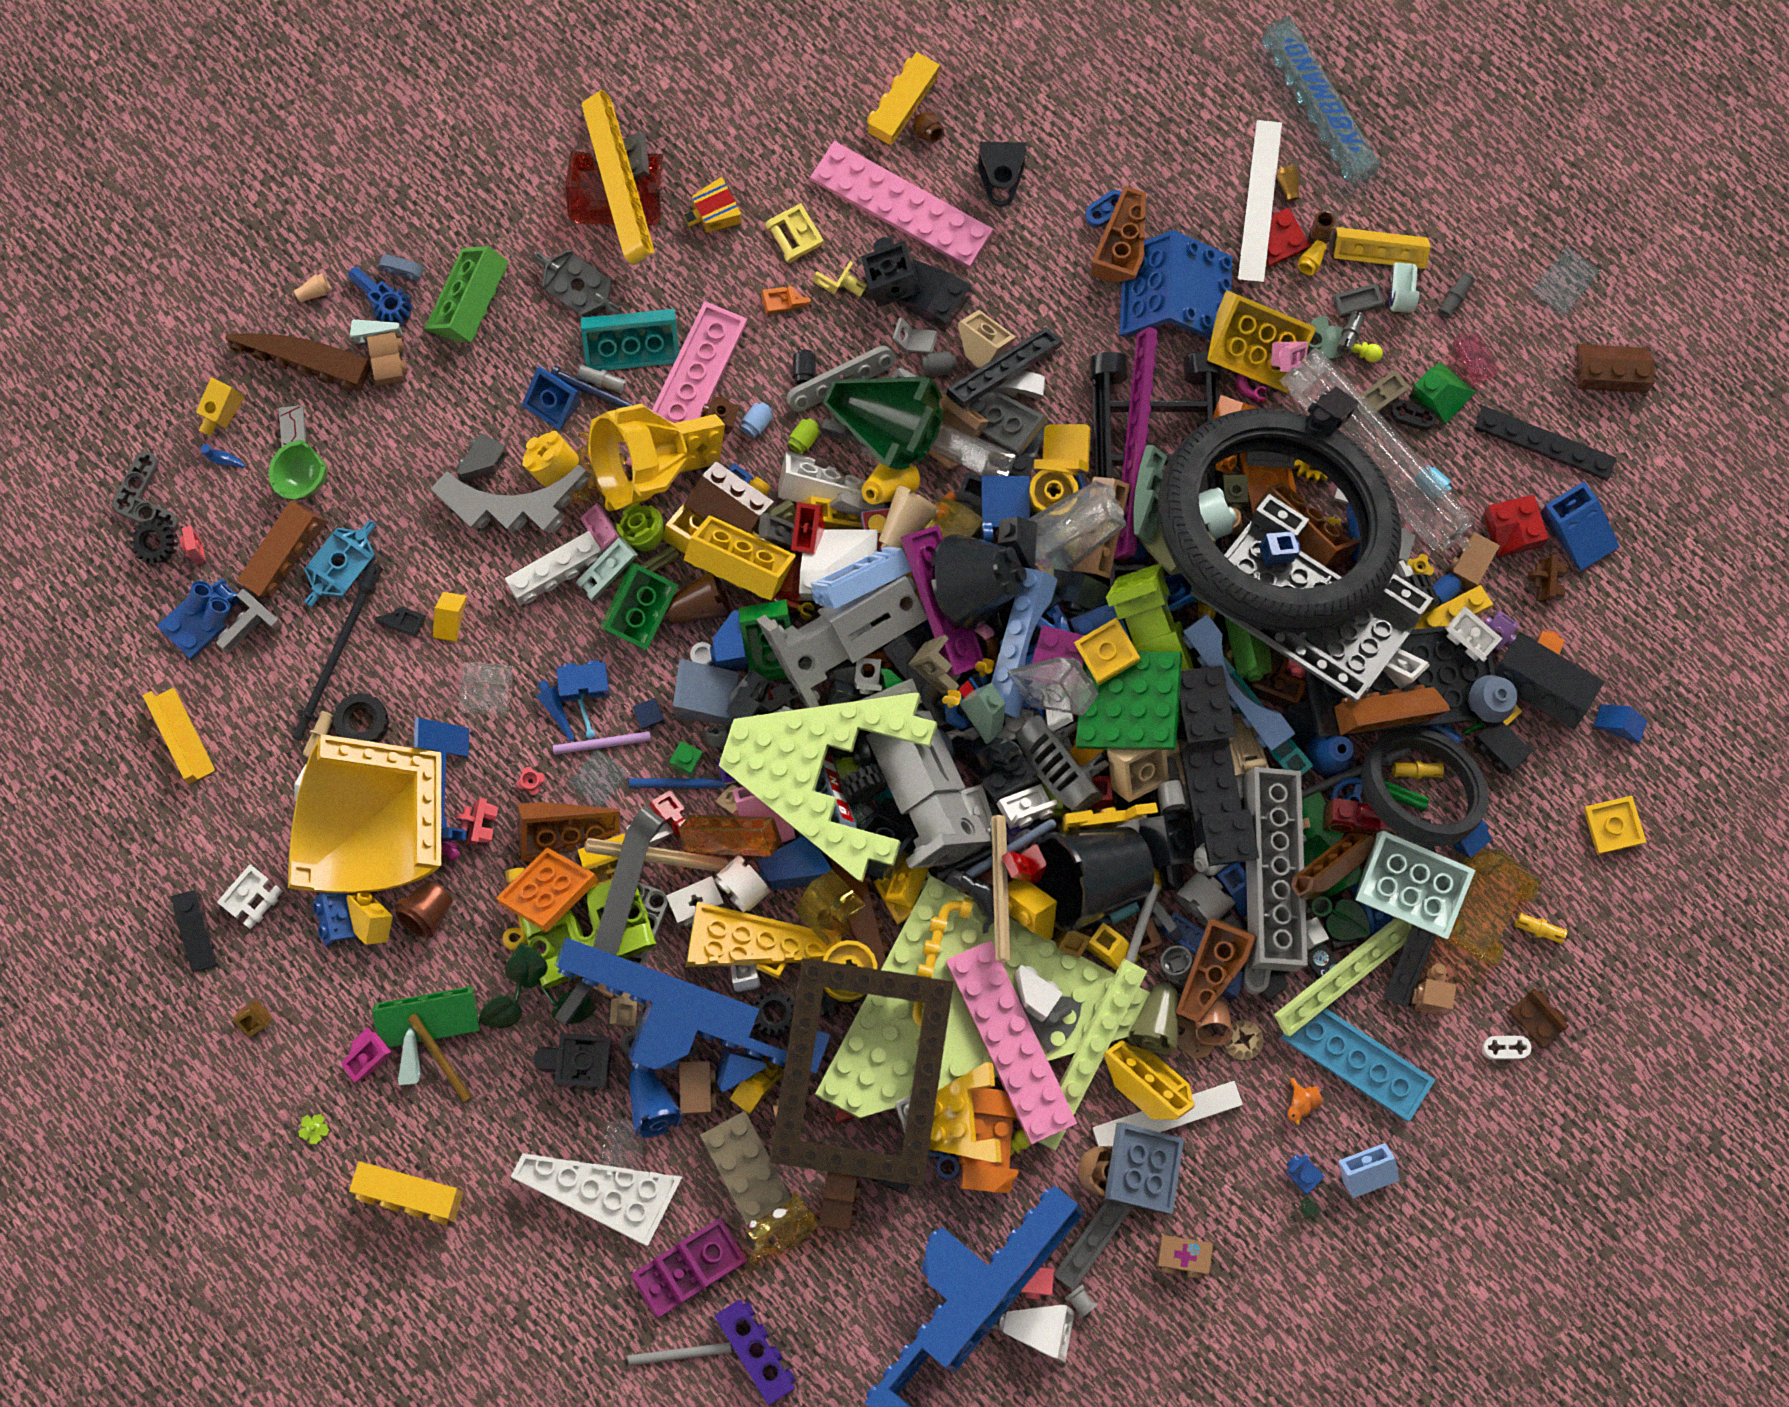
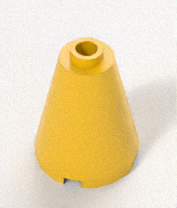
M879 462L862 487L863 498L870 504L892 502L898 485L910 489V493H915L920 483L918 469L912 464L906 469H893Z

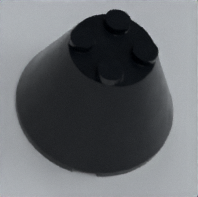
M951 534L944 537L937 544L933 553L931 566H935V579L931 581L937 603L945 617L957 628L963 627L967 631L975 630L985 625L1019 593L1023 581L1027 579V572L1021 566L1013 547L1000 546L964 534Z

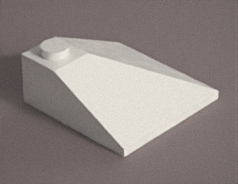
M825 529L816 553H802L799 594L803 601H814L811 595L813 589L810 583L817 582V580L868 555H874V552L877 551L878 530Z

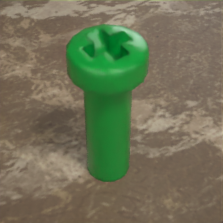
M1479 720L1476 721V724L1461 732L1465 737L1479 728L1483 729L1484 726Z

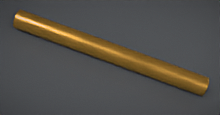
M415 1013L407 1018L462 1101L465 1102L471 1098V1094L417 1014Z

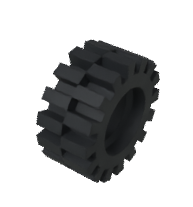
M147 520L140 522V525L133 528L135 532H131L130 537L134 538L129 541L130 545H134V548L131 550L132 553H137L136 558L143 559L142 562H165V560L171 558V554H175L177 551L174 547L178 546V542H175L174 539L178 538V536L173 534L175 529L169 527L168 522ZM151 532L159 534L162 540L161 547L156 551L149 549L146 544V538Z
M867 765L864 769L861 767L858 771L851 772L850 776L846 775L844 780H841V784H839L847 803L850 805H858L860 802L865 803L868 799L872 800L874 796H879L880 792H884L885 788L888 787L879 765H872L871 767Z
M771 990L769 993L764 992L753 1004L754 1007L759 1009L754 1022L756 1029L762 1032L763 1035L773 1038L775 1036L781 1037L785 1033L788 1034L791 1027L794 1001L791 1000L788 994L785 995L779 990L778 992H774V990ZM771 1005H779L784 1010V1017L778 1023H770L765 1018V1010Z

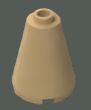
M898 485L879 541L882 543L880 548L888 546L904 549L900 537L923 530L940 511L937 509L938 507L922 496L910 493V489Z

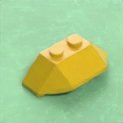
M1123 1041L1118 1042L1105 1051L1104 1057L1115 1087L1151 1119L1178 1120L1194 1108L1195 1103L1189 1083L1153 1052L1128 1045V1043Z

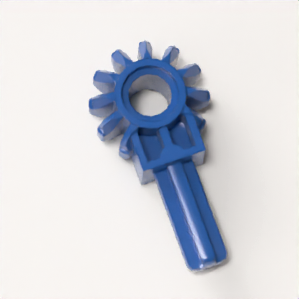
M358 267L350 269L348 277L367 293L366 296L372 305L373 311H375L374 316L376 320L394 323L399 321V324L403 325V318L410 319L409 311L413 309L412 304L409 303L411 299L409 295H404V291L401 288L395 292L393 287L389 288L383 281L377 285ZM397 305L395 309L388 310L389 306Z

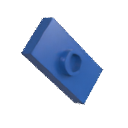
M1174 911L1170 917L1183 933V937L1175 941L1165 926L1160 931L1196 956L1205 931Z

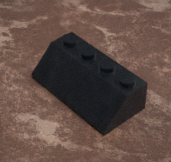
M920 623L881 646L880 650L903 681L913 679L921 696V707L924 711H930L934 721L937 722V726L941 727L946 723L945 715L935 704L943 696L909 665V662L924 642H927L925 637L930 636L923 624Z
M1520 631L1495 668V675L1509 680L1514 685L1519 698L1574 730L1587 713L1605 682Z

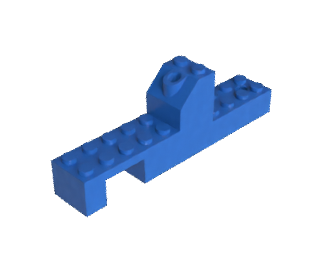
M564 938L554 966L559 968V974L573 979L575 974L582 976V982L597 988L599 983L607 986L606 990L619 996H622L623 992L631 994L629 999L646 1005L648 1001L627 1057L633 1061L631 1064L633 1067L648 1072L649 1068L655 1070L677 1068L679 1059L689 1054L696 1032L697 1035L714 1041L715 1037L721 1038V1044L736 1050L739 1045L745 1047L744 1052L761 1058L762 1054L767 1055L768 1061L784 1067L787 1051L749 1037L759 1011L758 1008L570 938ZM817 1030L811 1066V1072L817 1073L830 1037L829 1034Z
M1055 1185L1052 1189L1047 1188L1039 1198L1041 1201L1035 1209L1031 1208L1023 1218L1025 1222L1019 1229L1015 1228L1006 1239L1008 1243L1002 1250L1000 1248L997 1249L991 1256V1264L989 1266L943 1227L939 1231L937 1229L934 1230L927 1239L929 1243L925 1246L926 1256L921 1272L928 1278V1284L944 1296L947 1301L945 1304L943 1302L940 1303L933 1312V1319L928 1324L924 1323L916 1333L918 1337L912 1344L908 1343L899 1354L901 1358L895 1365L891 1364L884 1371L883 1377L885 1378L880 1384H875L866 1394L867 1400L864 1403L868 1407H912L899 1393L930 1355L955 1374L1021 1293V1290L1085 1214L1082 1208Z

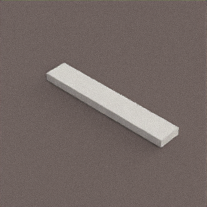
M1235 1081L1193 1094L1194 1108L1178 1120L1151 1119L1141 1111L1092 1127L1097 1146H1113L1116 1123H1126L1156 1132H1164L1242 1106L1243 1104Z

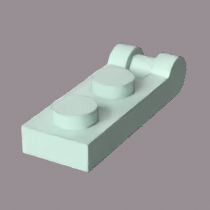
M619 537L576 583L581 589L584 588L587 591L588 598L594 601L601 596L605 588L638 554L623 537ZM593 578L597 582L595 586L591 583Z

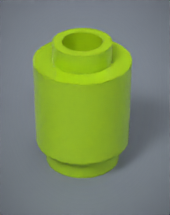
M810 418L807 420L801 419L788 437L787 445L793 451L802 455L804 451L810 449L821 434L818 429L820 426Z

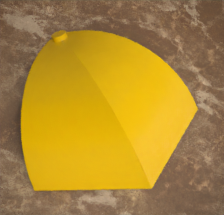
M321 734L307 761L296 800L289 848L288 888L325 893H364L401 887L421 880L435 872L441 866V752Z

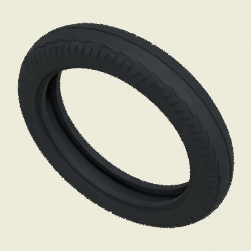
M1272 408L1247 409L1219 416L1203 424L1193 431L1171 456L1163 473L1158 497L1159 523L1166 547L1175 565L1188 583L1211 604L1238 620L1257 627L1283 632L1317 631L1342 624L1359 615L1375 602L1385 590L1394 574L1400 555L1402 533L1399 511L1392 490L1383 473L1370 456L1339 430L1332 436L1324 435L1321 432L1316 436H1312L1304 429L1307 425V415ZM1247 452H1273L1288 455L1316 468L1340 489L1355 514L1360 533V549L1355 567L1342 578L1313 588L1281 587L1261 581L1247 574L1222 554L1205 528L1199 507V489L1203 475L1220 461Z

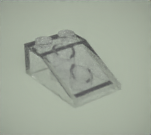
M1056 657L1010 669L1007 673L1030 707L1084 715L1099 694L1093 685V681L1082 669V664L1074 658Z

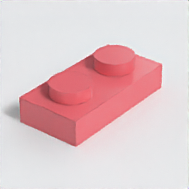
M192 526L182 528L183 536L180 537V543L183 551H186L188 558H192L197 565L206 563L202 540Z

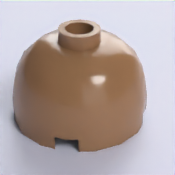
M1113 1146L1092 1147L1082 1155L1077 1169L1079 1181L1091 1194L1105 1197Z

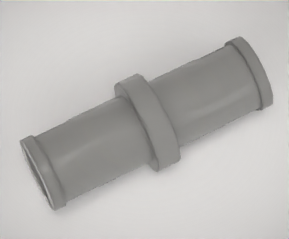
M581 364L577 374V379L596 384L597 388L601 389L604 387L620 394L623 393L627 381L626 379L607 374L605 370L598 371Z

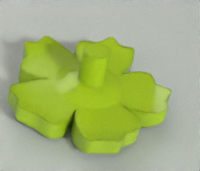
M322 1114L313 1115V1118L308 1115L302 1117L301 1126L304 1128L298 1131L299 1137L304 1140L309 1139L311 1145H317L322 1140L320 1135L328 1136L330 1131L328 1125L323 1124L325 1117Z

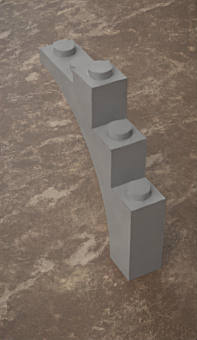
M578 465L568 475L549 487L532 493L510 496L478 491L446 471L431 490L475 530L484 528L490 522V516L493 515L505 528L514 532L525 525L527 522L526 518L529 516L542 530L550 534L562 526V520L566 517L560 511L561 507L564 508L569 505L573 499V494L577 490H582L588 484V478L591 474L581 465Z

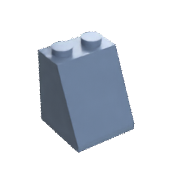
M679 659L673 701L676 719L732 724L734 717L728 714L726 710L731 703L730 694L742 681L740 680L739 672Z

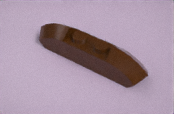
M1355 832L1348 833L1293 877L1291 887L1296 895L1306 900L1322 895L1366 859L1376 838L1371 835Z

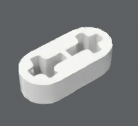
M1492 1036L1482 1044V1052L1485 1057L1491 1060H1520L1530 1054L1531 1044L1527 1038L1522 1036ZM1493 1041L1496 1046H1504V1050H1498L1495 1055L1492 1050H1488V1046ZM1518 1041L1521 1046H1525V1050L1518 1054L1517 1050H1509V1046H1515Z

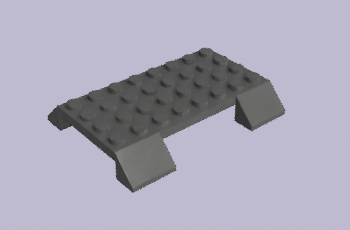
M1270 494L1259 505L1252 521L1224 555L1247 574L1261 581L1281 587L1313 588L1342 578L1302 551H1300L1294 562L1271 564L1269 567L1264 566L1259 545L1266 534L1293 531L1296 540H1298L1309 522L1308 518ZM1393 574L1387 587L1375 602L1354 618L1337 626L1317 631L1283 632L1245 623L1218 609L1203 598L1194 588L1190 593L1355 702H1358L1366 695L1414 630L1433 600L1426 593Z

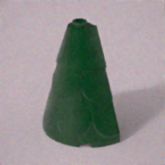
M924 376L877 379L865 377L835 380L832 382L823 401L838 421L849 429L881 464L900 470L909 468L911 463L914 461L919 462L925 457L939 434L943 418V409L940 408L939 402L942 399L941 392L933 380Z

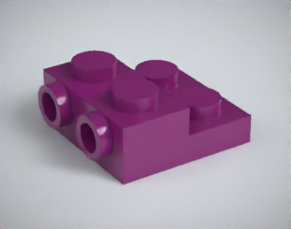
M1042 625L1030 674H1034V679L1048 682L1049 678L1058 680L1057 684L1064 687L1072 688L1073 684L1078 685L1084 660L1074 642L1085 635Z

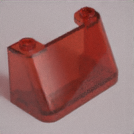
M570 151L565 186L569 219L579 224L615 225L600 169L595 167L593 157L587 152ZM648 154L650 174L635 181L647 226L657 224L661 218L663 154Z

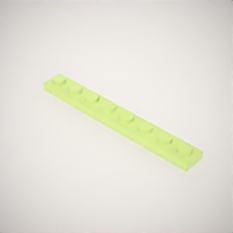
M1395 917L1275 1013L1274 1016L1283 1033L1290 1037L1401 948L1407 939L1412 924Z
M1126 959L1122 960L1059 1083L1073 1115L1147 973V970ZM1067 1129L1039 1142L1056 1151Z

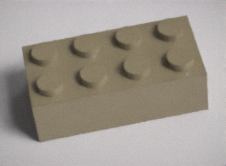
M745 1111L700 1135L748 1228L751 1221L758 1223L773 1215L776 1209H784L793 1204L773 1163L769 1162L770 1157Z

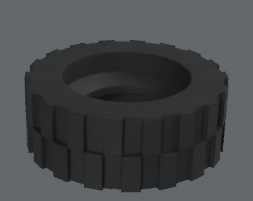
M361 692L354 695L350 694L348 695L349 697L343 698L339 705L337 704L336 711L333 713V726L339 737L375 743L383 740L385 733L388 732L389 718L387 710L378 698ZM360 709L369 711L373 716V724L365 732H356L349 724L350 716Z

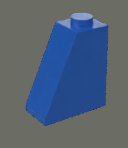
M801 836L757 861L760 868L757 874L766 884H769L772 890L819 885L835 881L833 870L823 854L805 836Z

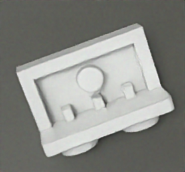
M1465 606L1445 627L1449 632L1447 637L1456 645L1460 642L1468 648L1465 652L1475 661L1480 658L1484 662L1487 659L1486 656L1502 640L1496 632Z
M1041 784L1002 798L997 802L1010 829L1017 826L1024 828L1030 825L1033 820L1038 818L1045 820L1054 814V809L1059 804L1056 799L1049 800Z

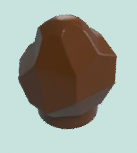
M924 112L914 117L913 122L918 138L932 143L942 138L944 129L939 117L934 112Z

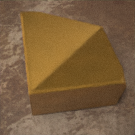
M255 999L238 1010L232 1020L249 1038L267 1027L272 1016Z

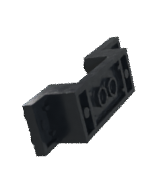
M1223 665L1181 670L1179 710L1182 722L1177 727L1176 735L1197 848H1205L1208 866L1258 860L1259 853L1250 809L1242 810L1230 743L1236 738Z

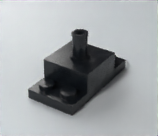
M888 797L881 802L859 829L897 839L901 844L894 866L869 860L866 872L875 879L883 880L887 878L891 880L906 862V859L913 853L915 847L913 840L919 836L910 815L901 814L896 801Z

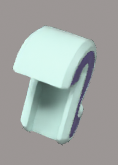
M1396 262L1391 271L1390 309L1394 312L1412 313L1417 308L1420 293L1416 291L1417 266L1415 264Z

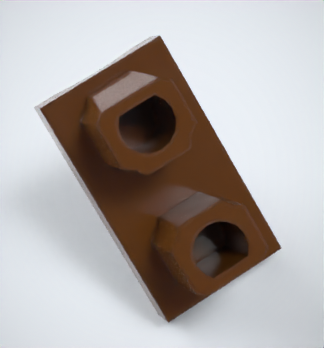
M1552 554L1549 558L1540 559L1539 564H1535V570L1528 572V579L1534 581V588H1537L1536 601L1558 600L1565 596L1564 585L1557 584V578L1565 576L1567 565L1558 561V555Z

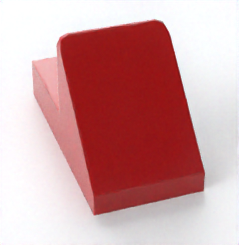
M1033 845L1022 854L1008 851L1001 856L1012 878L1037 883L1040 881L1047 866L1038 845Z

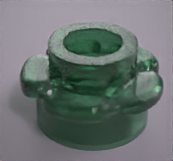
M1308 1196L1302 1201L1298 1200L1300 1206L1297 1209L1307 1220L1310 1217L1316 1219V1215L1321 1211Z

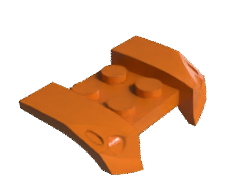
M989 1088L972 1090L976 1142L994 1138L1000 1139L1002 1163L959 1155L958 1164L961 1165L960 1168L962 1169L961 1188L1010 1193L1013 1181L1017 1178L1019 1171L1009 1168L1013 1121L1019 1120L1005 1091Z

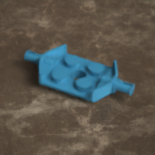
M368 519L361 530L336 528L304 568L312 585V592L304 601L307 606L312 608L322 596L345 598L344 594L372 558L376 559L368 541L369 534L377 526L374 522ZM336 556H344L345 562L341 566H334L332 563L333 559Z

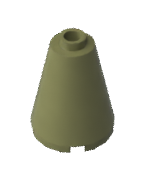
M1161 982L1160 985L1153 987L1128 1034V1042L1133 1046H1137L1139 1043L1145 1046V1050L1158 1055H1170L1171 1050L1174 1053L1176 1052L1178 1046V1014L1176 1013L1178 991L1174 989V985Z

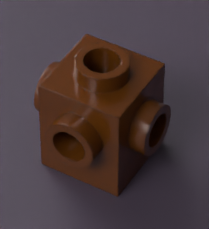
M712 397L708 404L704 403L700 417L716 414L725 424L724 433L730 434L735 424L739 405L730 403L728 399L723 397Z

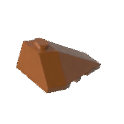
M1209 919L1176 1013L1200 1022L1248 961L1257 936L1221 920Z

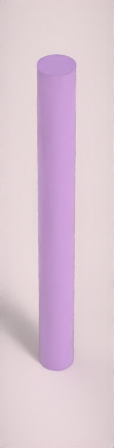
M649 731L553 745L554 755L648 742L651 741Z

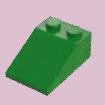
M787 600L738 608L749 670L757 672L769 681L787 678L757 622L758 618L766 615L770 620L774 619L784 630L789 628L791 621Z

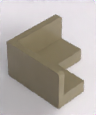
M946 635L924 642L909 662V665L942 696L948 695V690H956L959 687L956 681L961 676V673L951 677L947 675L952 665L939 653V650L948 640Z

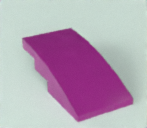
M720 1217L657 1256L653 1261L631 1273L630 1277L657 1320L747 1262V1259Z

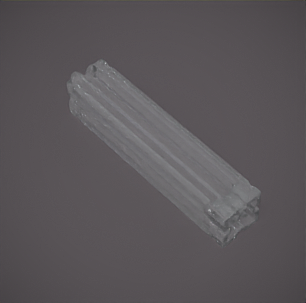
M1314 348L1295 368L1291 369L1280 380L1282 385L1290 391L1292 396L1306 411L1315 399L1319 400L1324 391L1329 392L1335 386L1359 401L1351 418L1339 431L1360 446L1379 467L1392 490L1399 514L1427 542L1433 551H1445L1454 542L1463 552L1471 546L1462 535L1473 526L1471 521L1475 517L1322 350Z

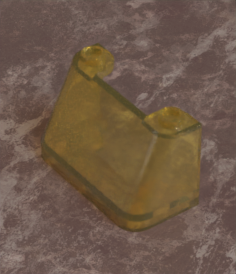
M1481 849L1472 858L1467 857L1463 865L1474 869L1475 873L1448 939H1443L1481 961L1497 966L1504 956V946L1498 942V939L1518 902L1534 899L1542 881L1502 850Z

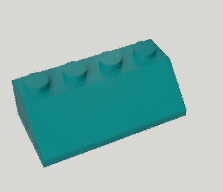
M675 309L581 318L585 363L587 367L598 371L674 364L680 353Z

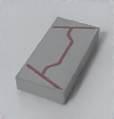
M303 405L279 408L282 447L289 442L303 440L307 443Z

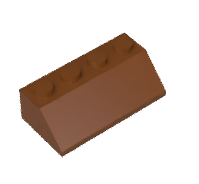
M1424 685L1413 686L1410 688V691L1402 692L1401 688L1393 689L1387 692L1388 695L1382 696L1379 695V692L1366 694L1365 698L1358 702L1346 697L1341 699L1342 703L1334 707L1340 735L1431 721L1450 711L1449 705L1435 687L1425 688Z

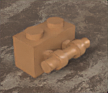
M1437 963L1426 972L1427 979L1418 985L1417 989H1414L1411 1003L1415 1004L1414 1011L1444 1016L1453 1009L1456 984L1445 982L1446 967L1441 963Z

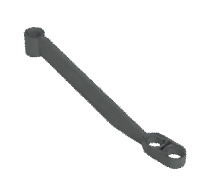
M646 806L640 809L626 831L593 946L613 955H616L620 949L650 841L665 822L662 817ZM581 980L563 1004L555 1019L566 1026L594 986L586 984Z

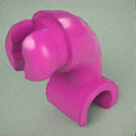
M1238 374L1235 381L1237 390L1245 397L1254 399L1256 403H1263L1266 398L1258 396L1257 393H1266V387L1259 386L1253 390L1249 386V377Z
M441 842V853L446 855L450 861L460 856L456 845L450 842Z

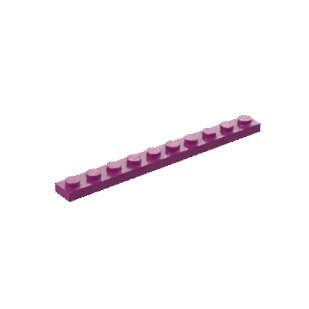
M1151 327L1139 332L1136 337L1122 481L1130 484L1114 556V559L1122 561L1134 556L1138 546L1137 536L1134 534L1135 489L1146 447V439L1149 434L1148 417L1151 413L1152 377L1156 366L1154 357L1158 345V340L1156 339L1157 329Z

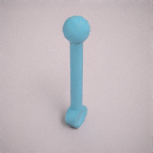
M584 694L580 695L581 699L577 701L579 702L587 729L586 737L592 739L595 736V731L591 729L583 701Z

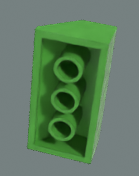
M489 246L462 248L424 329L458 343L471 342L477 335V328L487 313L489 302L496 294V287L504 276L505 268L509 261Z

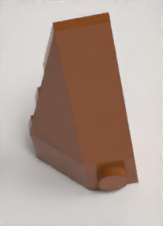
M1124 186L1092 259L1091 276L1111 283L1136 279L1144 260L1146 192Z
M547 802L517 804V828L521 861L535 860L546 848L558 851L567 847V850L570 851L576 849L575 844L586 841L588 838L600 840L619 833L620 809Z

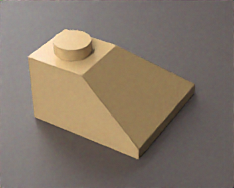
M980 310L964 318L958 324L965 356L977 368H981L1003 354L1016 338V336Z

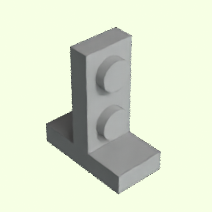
M244 589L236 596L248 610L240 613L235 620L236 623L230 629L227 628L222 631L218 637L219 640L216 642L227 655L261 621L275 633L282 627L279 620Z

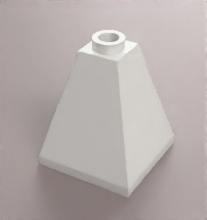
M1066 1305L1008 1311L1006 1315L1001 1316L1000 1330L1059 1362L1066 1363L1075 1312Z

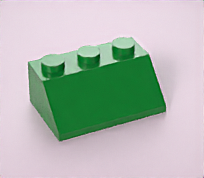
M631 562L603 618L600 628L647 650L679 585Z

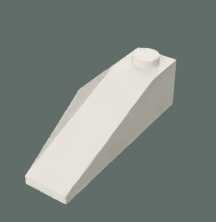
M788 451L785 452L778 483V497L784 501L789 499L791 502H802L810 496L834 500L838 497L837 494L851 491L852 495L862 494L865 480L853 475L842 477L834 467L828 466L827 469H823L814 465L815 459Z

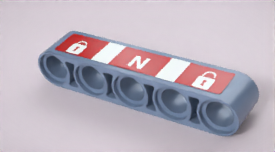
M828 747L815 792L837 798L831 822L857 828L850 805L847 803L839 786L841 779Z

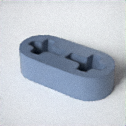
M387 254L382 255L378 265L379 269L386 273L414 281H420L424 271V267L416 262Z

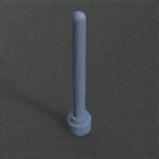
M1053 819L1044 822L1009 844L1007 852H1017L1054 829L1056 822ZM992 855L966 872L961 871L960 873H966L972 876V879L992 867Z

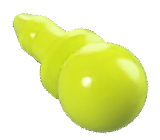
M1364 342L1361 346L1354 343L1352 352L1360 353L1359 358L1365 357L1367 361L1372 363L1378 362L1383 355L1382 348L1377 344L1368 345Z
M1023 1129L1016 1131L1013 1139H1011L1010 1156L1015 1151L1020 1154L1021 1150L1031 1146Z

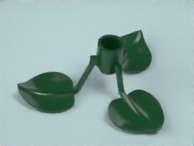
M1314 835L1303 843L1304 868L1330 848V845L1320 835ZM1323 894L1317 898L1309 899L1308 907H1306L1307 913L1312 911L1318 916H1326L1331 913L1326 919V927L1334 938L1338 940H1352L1370 936L1368 919L1364 910L1357 902L1351 899H1340L1333 909L1331 901Z
M519 943L517 949L505 965V975L511 981L516 982L515 996L512 1001L506 995H500L491 999L481 1010L479 1023L489 1027L506 1028L520 1020L522 1009L516 1003L519 1000L521 986L533 988L538 983L542 988L540 978L544 977L548 970L547 962L542 955L533 948ZM542 988L550 1003L555 1006L551 1012L553 1019H555L557 1013L573 991L562 994L557 1002L553 999L547 988ZM589 996L568 1024L581 1022L596 1010V1005Z

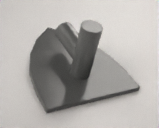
M1061 996L1043 1022H1040L1025 1011L1035 1034L1048 1053L1058 1047L1053 1045L1050 1040L1053 1032H1062L1065 1035V1040L1073 1032L1080 1017L1082 1002L1079 1003L1071 997ZM1073 1010L1076 1014L1075 1022L1072 1024L1064 1023L1062 1019L1071 1014Z

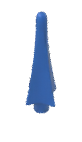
M546 680L541 681L537 684L541 693L536 695V697L556 720L569 741H574V736L563 710L557 685L550 688Z

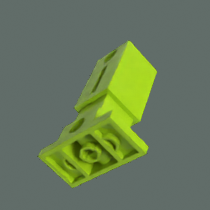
M1160 563L1117 577L1106 596L1109 607L1114 606L1119 620L1125 618L1132 637L1131 643L1135 650L1180 651L1183 654L1181 670L1197 669L1191 650L1182 639L1185 633L1183 632L1181 622L1174 623L1167 600L1170 592L1164 579L1166 570ZM1179 707L1177 727L1180 724V722H1182Z

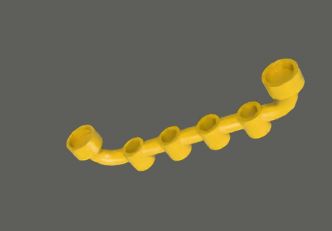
M964 897L963 901L947 902L942 906L938 917H932L929 931L933 932L932 940H926L922 954L927 955L925 965L919 964L917 976L932 978L950 912L957 910L960 917L968 919L973 906V899ZM911 1002L914 1003L912 1012L914 1022L921 1028L922 1019L920 1017L925 1003Z

